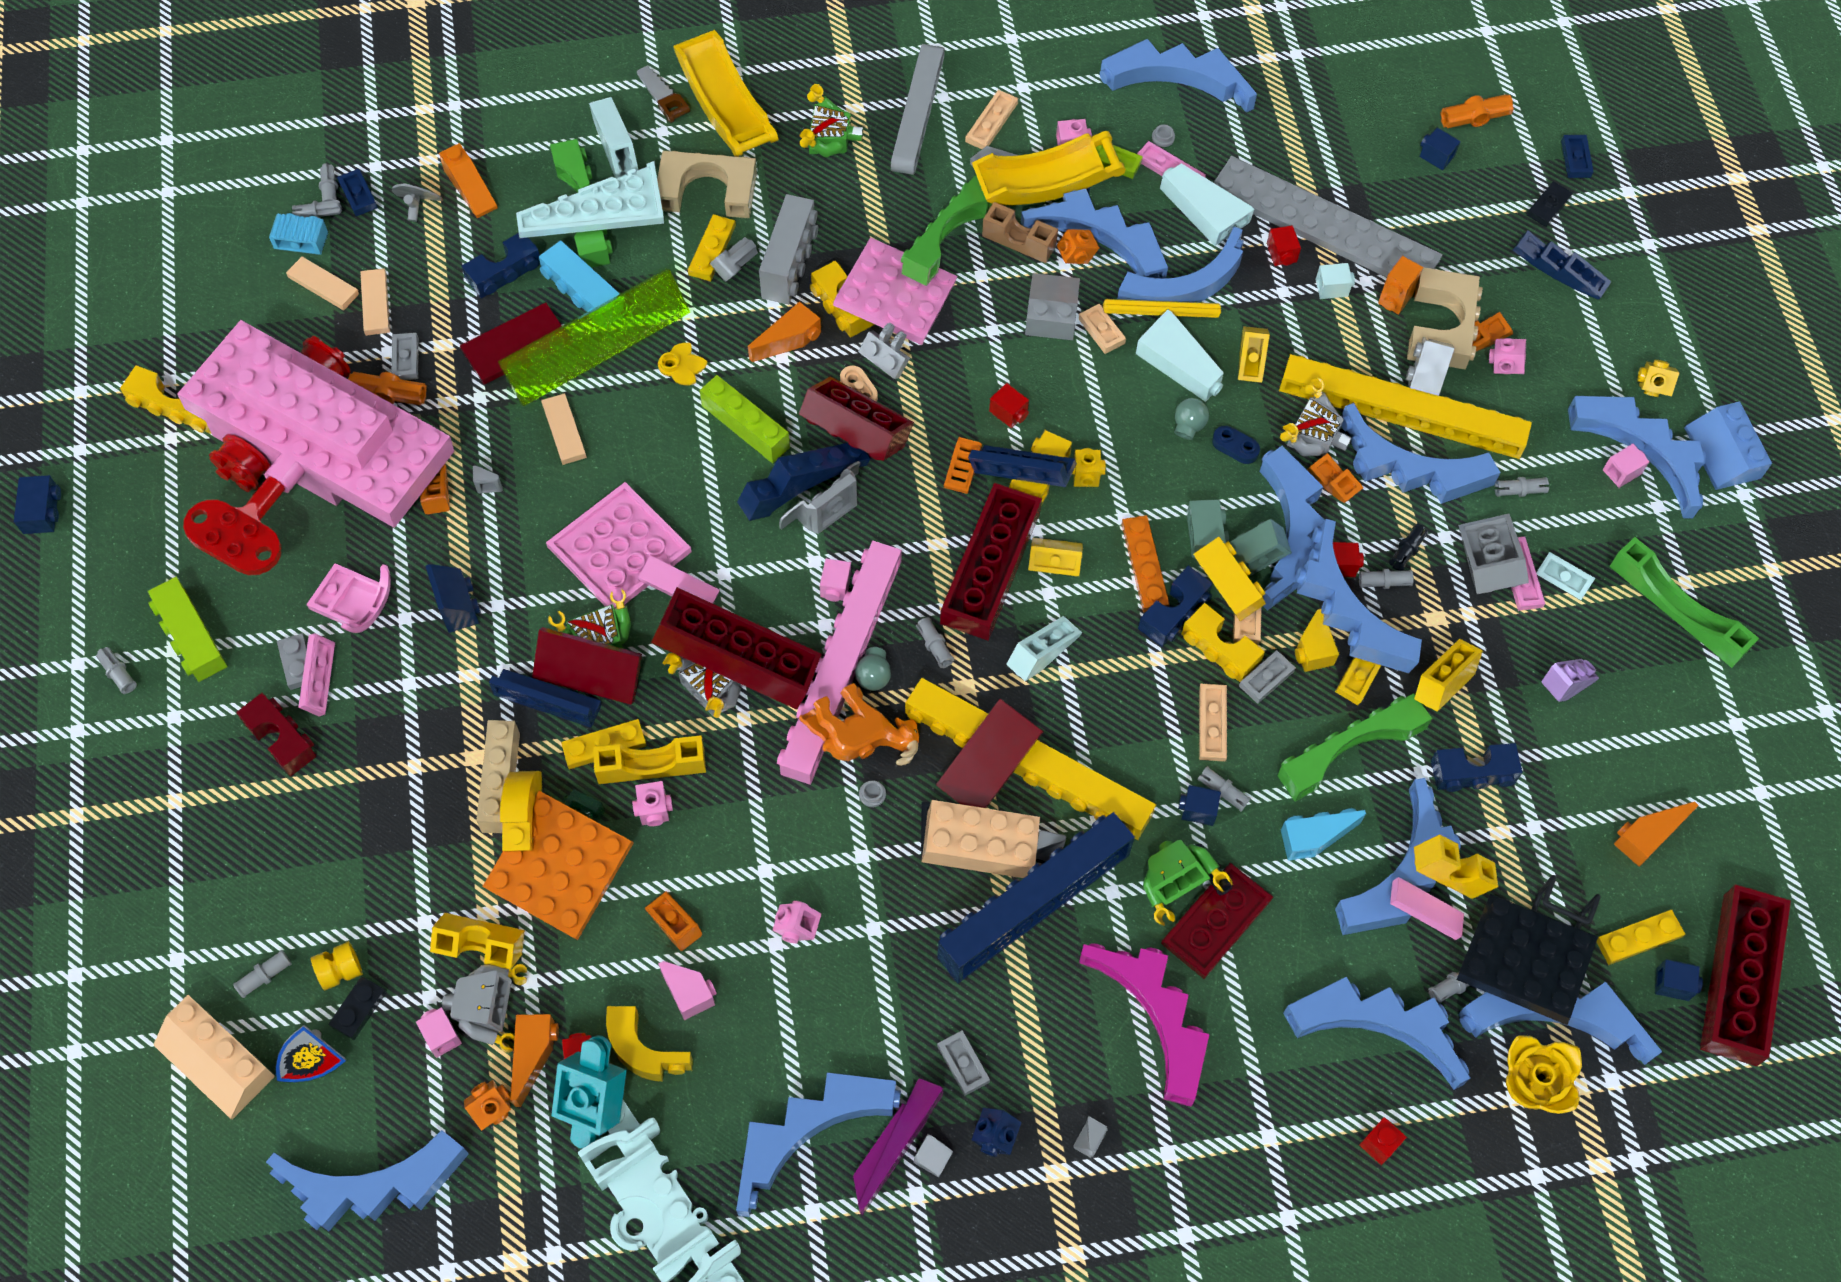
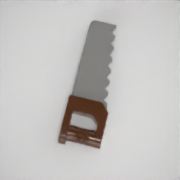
M649 65L637 70V76L658 103V108L669 123H673L675 119L690 112L689 106L681 95L673 93V90L669 89L668 85H665V81H661V77H657V73H654ZM673 107H678L674 110L669 111V109Z

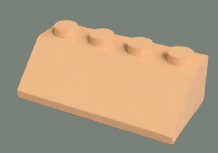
M189 995L166 1016L153 1044L232 1120L275 1077Z

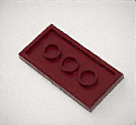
M545 302L461 344L460 348L483 385L570 342V338Z
M542 627L538 632L532 678L632 705L635 701L642 654Z
M999 699L936 786L961 805L987 808L1044 731L1005 701Z
M1229 863L1222 871L1226 872L1231 878L1232 889L1225 895L1220 896L1215 888L1210 885L1161 942L1166 949L1203 979L1209 975L1273 899L1271 894L1232 863Z

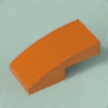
M1500 312L1481 323L1479 321L1475 322L1474 326H1478V334L1472 346H1476V351L1495 344L1496 339H1505L1513 334L1512 328Z
M1328 453L1307 469L1324 489L1343 503L1347 502L1364 488L1348 469L1343 471Z

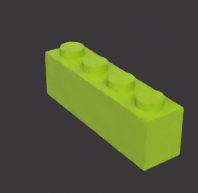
M718 375L699 390L702 407L771 463H774L790 448L789 432Z
M177 576L148 591L152 599L148 604L155 616L161 615L163 620L159 624L166 636L171 634L174 640L170 642V645L177 656L182 654L185 659L180 663L188 676L193 674L197 681L200 682L228 667Z

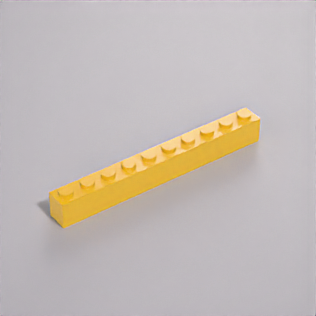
M1290 354L1279 391L1310 399V397H1314V394H1307L1305 387L1312 384V379L1320 378L1324 382V389L1321 392L1326 394L1333 407L1344 409L1345 406L1354 403L1362 415L1520 459L1526 448L1532 422L1520 417L1508 416L1495 410L1483 409L1470 403H1462L1445 396H1437L1411 389L1399 383H1391L1374 376H1366L1349 369H1341L1328 363H1320Z
M923 678L920 679L905 702V713L910 719L916 723L922 722L928 725L934 733L940 736L946 735L950 737L955 744L964 748L988 715L983 710ZM1038 740L1013 772L1023 777V780L1029 785L1039 786L1047 790L1051 797L1069 802L1075 810L1091 814L1095 820L1102 815L1107 817L1114 812L1135 836L1134 839L1139 840L1155 811L1156 804Z

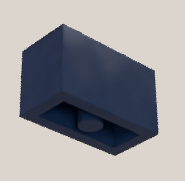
M50 475L19 477L14 523L23 534L54 532L55 522H58L59 519L57 501L61 498V489Z

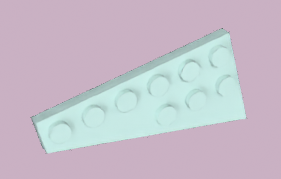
M654 161L646 164L647 167L636 171L634 168L629 170L627 175L619 178L610 177L578 189V193L568 197L566 194L558 197V201L550 204L541 203L517 212L519 237L526 238L664 224Z

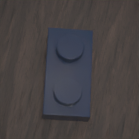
M1563 135L1561 143L1568 178H1591L1594 171L1587 135Z
M359 169L337 177L355 216L378 208Z

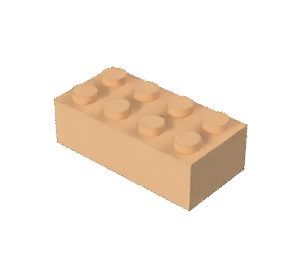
M932 800L927 812L921 862L1025 878L1028 875L1027 872L1036 863L1040 817Z

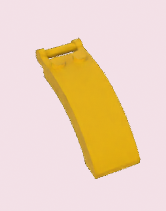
M715 30L673 46L682 70L700 106L735 157L742 156L743 152L767 142L774 143L778 141L777 132L769 123L766 112L760 107L745 86L729 56L724 40Z
M1103 131L1092 137L1089 133H1086L1059 146L1032 154L997 156L991 153L972 162L987 202H996L1001 205L1033 204L1063 197L1065 193L1087 189L1113 176H1121L1126 171L1124 164L1119 161L1112 145V136L1109 131ZM1099 145L1103 146L1111 165L1104 168L1096 149Z

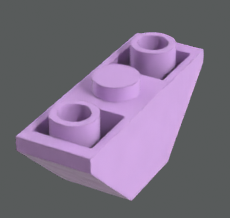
M1576 659L1555 663L1542 680V683L1558 702L1569 700L1593 684L1599 677L1595 674L1596 669L1589 661Z

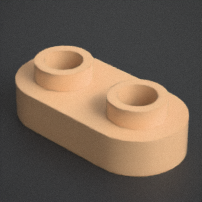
M847 366L841 371L840 382L877 402V390L860 367Z

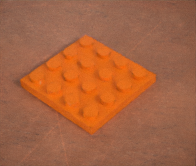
M538 791L533 807L532 851H503L482 887L578 940L634 843L545 793Z

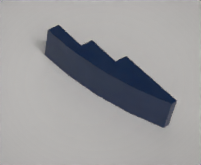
M1529 230L1521 236L1512 249L1531 265L1553 279L1595 299H1600L1611 283L1608 278L1576 252L1569 256L1552 241L1546 245Z

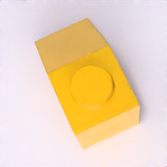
M1243 326L1238 380L1262 383L1270 336L1268 329Z
M1318 609L1295 649L1296 660L1299 664H1302L1304 672L1334 666L1339 656L1329 626L1323 625L1324 614L1321 613V609Z

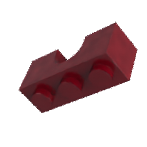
M261 693L239 709L236 714L258 741L267 734L280 733L278 740L267 749L291 777L316 758L311 749L315 745L305 733L301 736L296 731L299 727L289 715L284 718L280 713L283 708L273 697L268 700Z

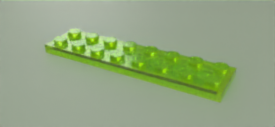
M666 268L498 361L520 404L525 406L691 312L670 269Z

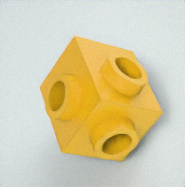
M1654 360V363L1646 361L1645 367H1641L1639 370L1637 381L1640 382L1639 386L1641 389L1645 390L1644 394L1659 397V394L1672 396L1679 371L1676 368L1669 367V363L1665 361Z
M1091 448L1075 450L1074 459L1077 464L1072 473L1074 487H1099L1100 476L1105 475L1106 468L1105 460H1101V450H1093Z

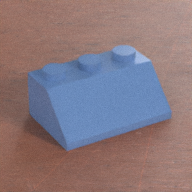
M1740 402L1716 407L1684 428L1691 441H1701L1702 451L1706 453V461L1703 466L1715 490L1761 479L1772 465Z

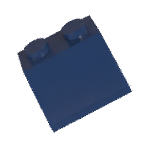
M433 564L426 565L436 603L448 632L451 633L479 624L476 614L481 613L477 599H471L469 593L474 591L470 577L464 578L461 568Z

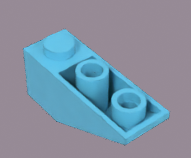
M1351 808L1343 810L1339 814L1330 815L1328 812H1322L1309 818H1303V816L1288 818L1281 829L1288 861L1317 856L1358 826L1366 815L1365 810L1356 811V809Z

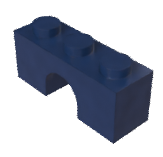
M519 233L503 241L506 258L501 262H490L481 254L461 265L466 281L481 299L493 294L497 289L515 281L521 275L534 270L540 265L538 248L528 237L520 238Z
M1188 565L1173 581L1170 595L1180 605L1167 607L1156 600L1140 618L1138 630L1161 647L1168 641L1173 642L1181 631L1179 628L1196 612V609L1200 605L1202 606L1204 603L1207 604L1212 597L1210 592L1213 583Z
M1516 743L1489 745L1483 754L1485 766H1474L1469 763L1463 748L1436 750L1431 759V765L1437 790L1446 789L1448 792H1455L1464 787L1484 789L1489 785L1499 784L1500 787L1514 785L1523 773Z

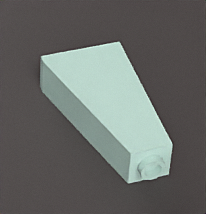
M612 97L589 103L596 130L614 177L619 178L627 175V171L634 168L637 171L638 165L632 140Z
M1182 163L1175 168L1167 169L1163 173L1160 189L1214 246L1228 238L1233 227L1241 229L1250 223L1254 212L1252 206Z
M1167 309L1138 340L1136 350L1138 356L1205 402L1212 395L1216 396L1222 389L1223 371L1170 310Z

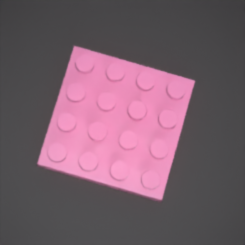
M870 237L838 292L833 306L882 328L887 323H891L895 327L893 333L897 334L902 331L907 335V339L922 345L958 276L939 268L936 276L925 286L901 274L903 266L901 258L904 252Z
M626 482L546 542L547 547L605 607L613 604L614 608L616 603H613L610 599L611 591L613 592V598L619 601L623 598L621 591L623 589L626 593L625 605L649 586L639 581L638 577L650 555L671 566H675L692 552L691 547Z

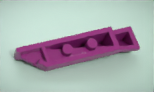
M919 1078L906 1105H901L854 1173L853 1179L860 1214L864 1215L926 1124L927 1118L943 1096L942 1087Z

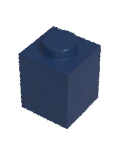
M1436 128L1431 135L1427 134L1422 140L1420 146L1423 148L1419 157L1443 171L1455 157L1461 141Z
M1189 785L1186 794L1181 793L1178 809L1183 810L1181 820L1213 826L1218 813L1221 791Z
M1671 960L1663 961L1656 969L1655 994L1685 1001L1691 1000L1702 989L1703 979L1699 976L1700 966Z

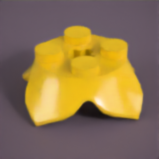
M1517 1036L1509 1048L1507 1057L1508 1075L1506 1077V1086L1511 1098L1521 1106L1529 1109H1542L1556 1114L1574 1111L1580 1100L1579 1090L1574 1085V1081L1580 1074L1582 1067L1580 1048L1565 1042L1542 1045L1537 1038L1532 1036ZM1543 1074L1546 1079L1542 1082L1536 1076Z

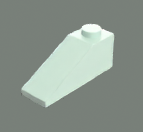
M1062 616L1020 641L1006 665L1024 681H1027L1049 665L1080 637L1082 632Z

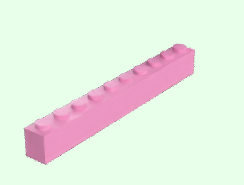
M872 541L869 549L865 548L861 557L863 565L860 571L856 570L852 579L853 589L851 592L847 591L844 597L843 606L845 608L842 614L838 613L834 622L836 630L833 636L829 635L824 648L826 654L824 658L820 657L815 670L817 673L814 681H811L806 694L808 695L806 702L799 705L796 718L815 708L814 702L825 696L829 698V709L832 715L837 718L839 717L845 702L840 693L844 687L852 684L854 680L855 668L859 660L863 658L900 567L902 559L901 549L876 541ZM798 719L796 726H791L787 735L789 743L786 750L781 749L777 764L780 765L781 775L811 785L824 754L822 748L824 741L819 736L813 734Z

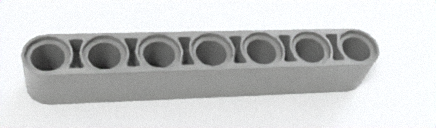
M927 44L921 45L892 155L891 171L915 174L943 65L944 47Z

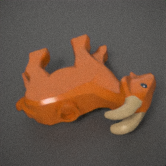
M855 683L844 687L840 693L852 708L854 715L845 718L843 721L835 717L829 709V698L825 696L814 702L815 708L799 716V720L813 734L819 736L824 741L823 751L830 752L838 760L851 761L859 756L864 759L874 752V748L890 746L903 752L901 754L903 758L896 761L897 765L902 766L909 764L918 751L919 734L917 723L912 719L902 721L896 718L897 729L882 713L863 701V693L859 687L857 688Z

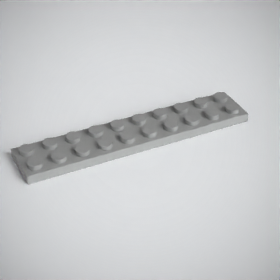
M1233 156L1230 157L1214 181V184L1254 208V215L1279 227L1293 225L1296 235L1384 277L1388 276L1402 256L1422 267L1435 269L1443 255Z

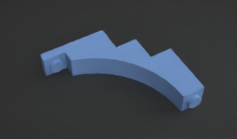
M1146 39L1102 60L1100 78L1112 91L1141 82H1173L1203 90L1222 102L1233 97L1236 104L1241 106L1245 112L1254 109L1257 93L1219 48L1195 58L1182 43L1160 54L1151 42Z
M1283 446L1275 451H1268L1262 458L1263 462L1260 473L1267 479L1280 501L1285 518L1286 537L1292 552L1278 561L1270 578L1272 582L1264 589L1266 594L1263 595V599L1266 604L1263 607L1267 611L1298 588V583L1295 582L1297 571L1300 567L1303 568L1309 560L1310 553L1315 545L1312 542L1315 528L1320 527L1325 521L1310 506L1319 499L1323 486Z
M1606 982L1583 998H1577L1567 1026L1574 1027L1596 1037L1614 1050L1626 1042L1632 1055L1636 1059L1641 1060L1644 1065L1662 1052ZM1487 992L1466 1005L1458 1014L1463 1028L1467 1032L1472 1033L1475 1038L1488 1030L1513 1022L1548 1021L1563 1024Z
M827 1073L823 1101L788 1098L785 1126L750 1122L736 1209L738 1216L750 1217L751 1209H756L758 1202V1191H754V1188L770 1190L785 1162L800 1146L820 1131L834 1124L858 1117L893 1116V1108H899L901 1090H896V1081Z

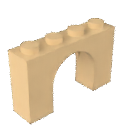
M662 151L657 178L662 211L680 212L683 192L686 186L697 178L713 177L721 180L727 186L725 197L726 216L750 218L757 176L756 158Z
M1423 267L1416 286L1414 301L1437 304L1449 308L1458 317L1460 325L1450 330L1414 326L1409 339L1407 360L1416 361L1417 357L1413 356L1417 342L1421 343L1423 337H1426L1427 340L1433 339L1452 344L1455 349L1449 367L1466 370L1469 360L1473 361L1476 353V346H1472L1478 334V326L1474 325L1475 321H1478L1480 306H1477V301H1480L1482 295V287H1479V276Z

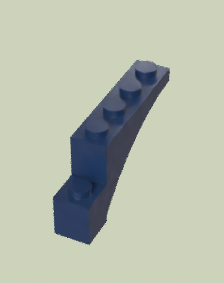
M848 443L779 457L768 478L747 482L737 503L749 521L769 517L772 512L792 498L829 478L841 474L853 463L859 461V468L867 466L870 458L865 451L854 448Z

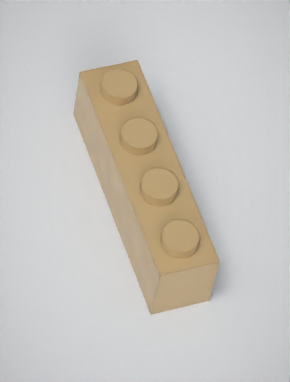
M488 720L476 819L482 833H502L500 805L503 785L508 773L516 772L520 732L515 721Z

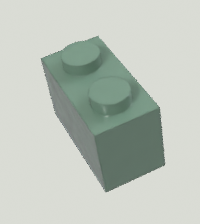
M1220 500L1189 501L1186 514L1192 558H1195L1193 555L1195 552L1217 537H1220L1223 543L1229 541L1228 531H1224L1223 524L1226 523L1225 509H1221Z
M1271 519L1259 523L1257 527L1238 535L1236 539L1230 542L1237 553L1233 557L1238 563L1243 561L1250 570L1251 574L1248 577L1292 553L1284 528Z

